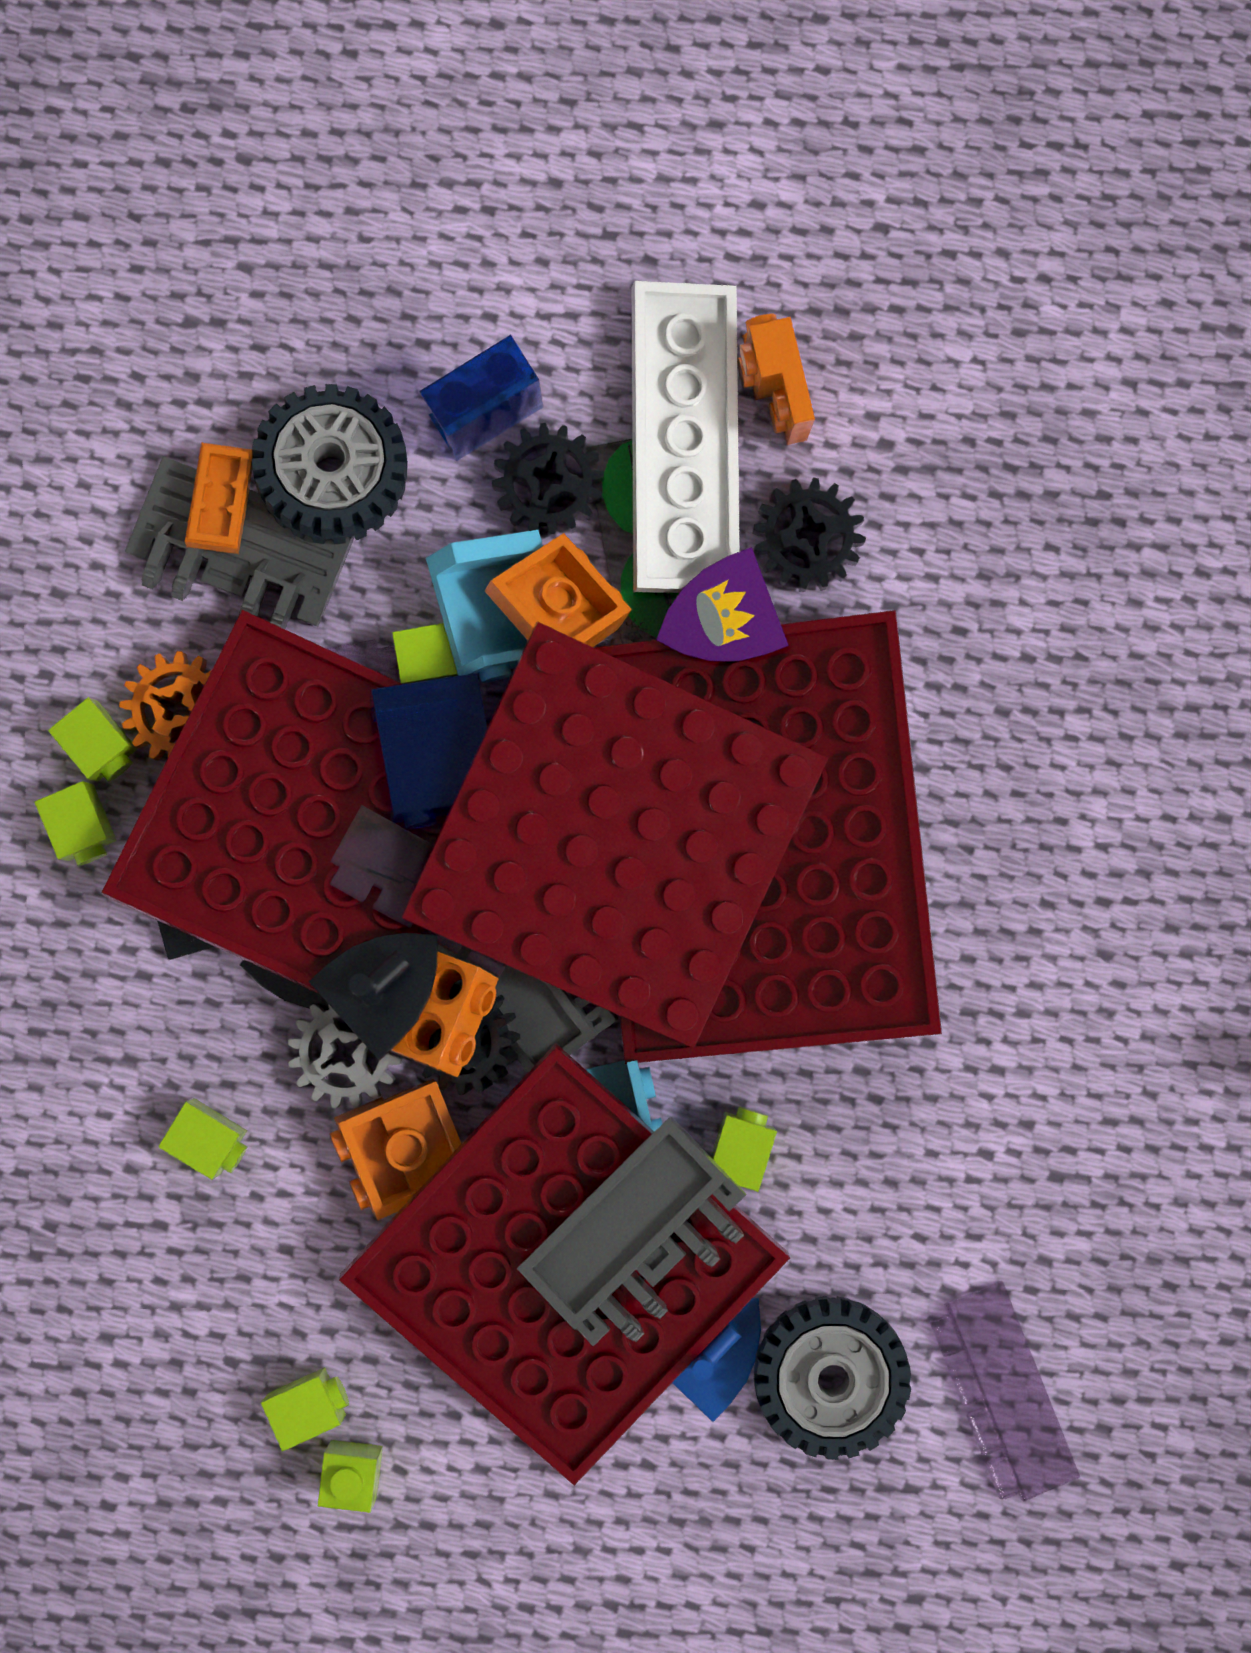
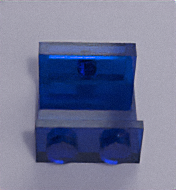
M511 334L419 391L432 411L429 414L430 420L456 461L543 408L539 378Z
M477 673L371 689L369 702L373 722H377L391 800V810L389 813L391 824L404 822L405 829H417L436 824V816L448 815L487 730Z

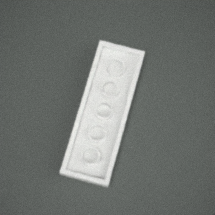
M635 281L631 287L633 591L680 593L683 587L703 569L729 555L739 552L737 288L731 285Z

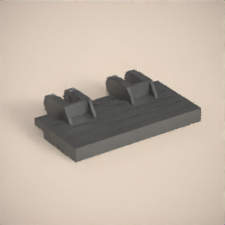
M162 456L125 549L126 553L147 561L142 574V586L152 590L157 587V584L162 579L172 549L175 547L185 551V555L172 584L171 592L173 598L181 601L187 598L204 558L208 562L200 581L243 598L252 577L239 615L244 610L258 616L268 585L271 584L283 590L276 608L270 617V623L286 629L300 595L305 598L297 619L319 627L355 537H346V543L334 544L333 539H325V544L313 543L312 538L305 535L304 539L293 535L289 527L285 529L276 522L272 513H268L259 493L249 489L239 554L187 547L185 537L197 469Z
M441 935L438 938V952L478 966L499 978L495 987L496 997L502 995L505 998L499 1009L503 1014L515 1013L516 1018L507 1025L509 1031L520 1033L521 1038L512 1045H509L508 1048L518 1054L517 1060L527 1073L555 1043L571 1055L619 1019L615 1013L600 1006H597L587 1014L583 1007L589 1004V1001Z
M669 1117L517 1269L574 1330L577 1329L592 1346L611 1329L596 1314L595 1310L598 1307L631 1341L637 1342L644 1335L641 1324L612 1294L623 1284L649 1314L660 1319L668 1311L667 1305L635 1270L654 1287L686 1255V1252L670 1237L674 1232L703 1262L713 1267L720 1260L716 1248L708 1240L704 1239L687 1219L699 1208L717 1227V1230L723 1237L736 1244L744 1236L742 1230L710 1196L713 1194L728 1211H731L747 1194L672 1117Z

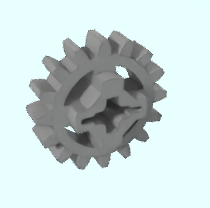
M318 1003L310 1006L314 1020L311 1022L302 1018L298 1019L295 1025L304 1032L302 1038L298 1037L288 1040L289 1046L299 1049V1057L288 1062L289 1067H302L304 1074L298 1079L296 1084L301 1087L311 1082L315 1086L311 1099L316 1102L327 1093L331 1095V1108L335 1109L340 1107L344 1097H349L353 1108L362 1105L363 1092H366L374 1100L380 1097L381 1092L377 1083L381 1081L391 1085L396 1078L387 1068L389 1065L401 1064L403 1058L390 1051L378 1062L373 1072L367 1062L369 1049L362 1042L357 1045L358 1049L352 1053L355 1061L353 1065L346 1059L340 1062L336 1061L327 1066V1061L334 1057L333 1054L339 1049L336 1043L338 1038L341 1042L348 1043L359 1040V1037L352 1030L343 1028L341 1023L335 1018L340 1016L330 1005L328 1011H325ZM318 1031L323 1044L320 1058L313 1062L312 1043ZM331 1073L347 1075L355 1085H336L326 1080L325 1077Z

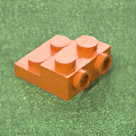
M763 314L753 317L745 322L747 333L742 336L744 344L740 345L741 357L737 358L743 388H753L755 400L773 397V402L769 403L773 429L775 433L784 432L787 445L807 441L815 417L791 316L777 319L776 314Z
M565 533L490 580L485 589L486 594L527 640L536 622H540L594 647L616 632L632 610L624 601L621 593L604 579L590 563L584 551L576 547Z
M430 1079L387 1099L380 1097L334 1117L338 1130L329 1133L341 1163L349 1159L352 1161L358 1178L349 1181V1184L360 1210L370 1207L377 1220L398 1212L461 1145L438 1084L434 1079Z

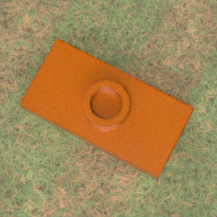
M201 442L185 537L187 547L239 554L253 471L252 449Z

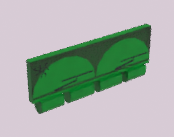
M632 439L587 447V452L597 450L599 454V461L591 469L604 471V481L593 484V487L602 492L601 502H596L611 586L621 593L624 601L632 609L619 627L622 644L656 640L666 613L679 593L633 591Z

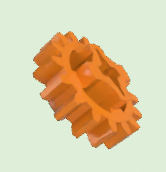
M176 651L173 663H169L166 657L159 653L155 655V669L151 670L139 664L137 670L142 677L139 683L126 681L124 684L134 694L132 700L119 702V707L132 712V717L121 723L122 727L128 731L138 730L139 733L135 736L132 744L140 749L151 744L149 757L159 761L166 751L169 757L175 745L174 742L178 739L189 717L187 715L184 717L175 715L173 717V712L168 710L166 705L160 703L159 699L163 698L169 702L171 700L179 702L182 699V704L188 707L189 711H192L203 689L202 685H205L212 671L204 673L207 660L200 656H197L191 665H188L187 654L182 651ZM181 675L177 676L174 684L160 689L154 687L164 678ZM146 703L151 705L156 720L152 727L154 732L149 727L146 719Z

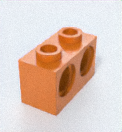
M438 952V968L431 996L418 1022L391 1051L458 1078L462 1067L467 1065L473 1056L476 1045L475 1035L482 1018L490 1012L496 999L495 987L499 978L478 966ZM462 979L460 993L450 1000L449 994L452 985L457 980ZM441 1028V1039L437 1046L430 1050V1037L437 1029Z

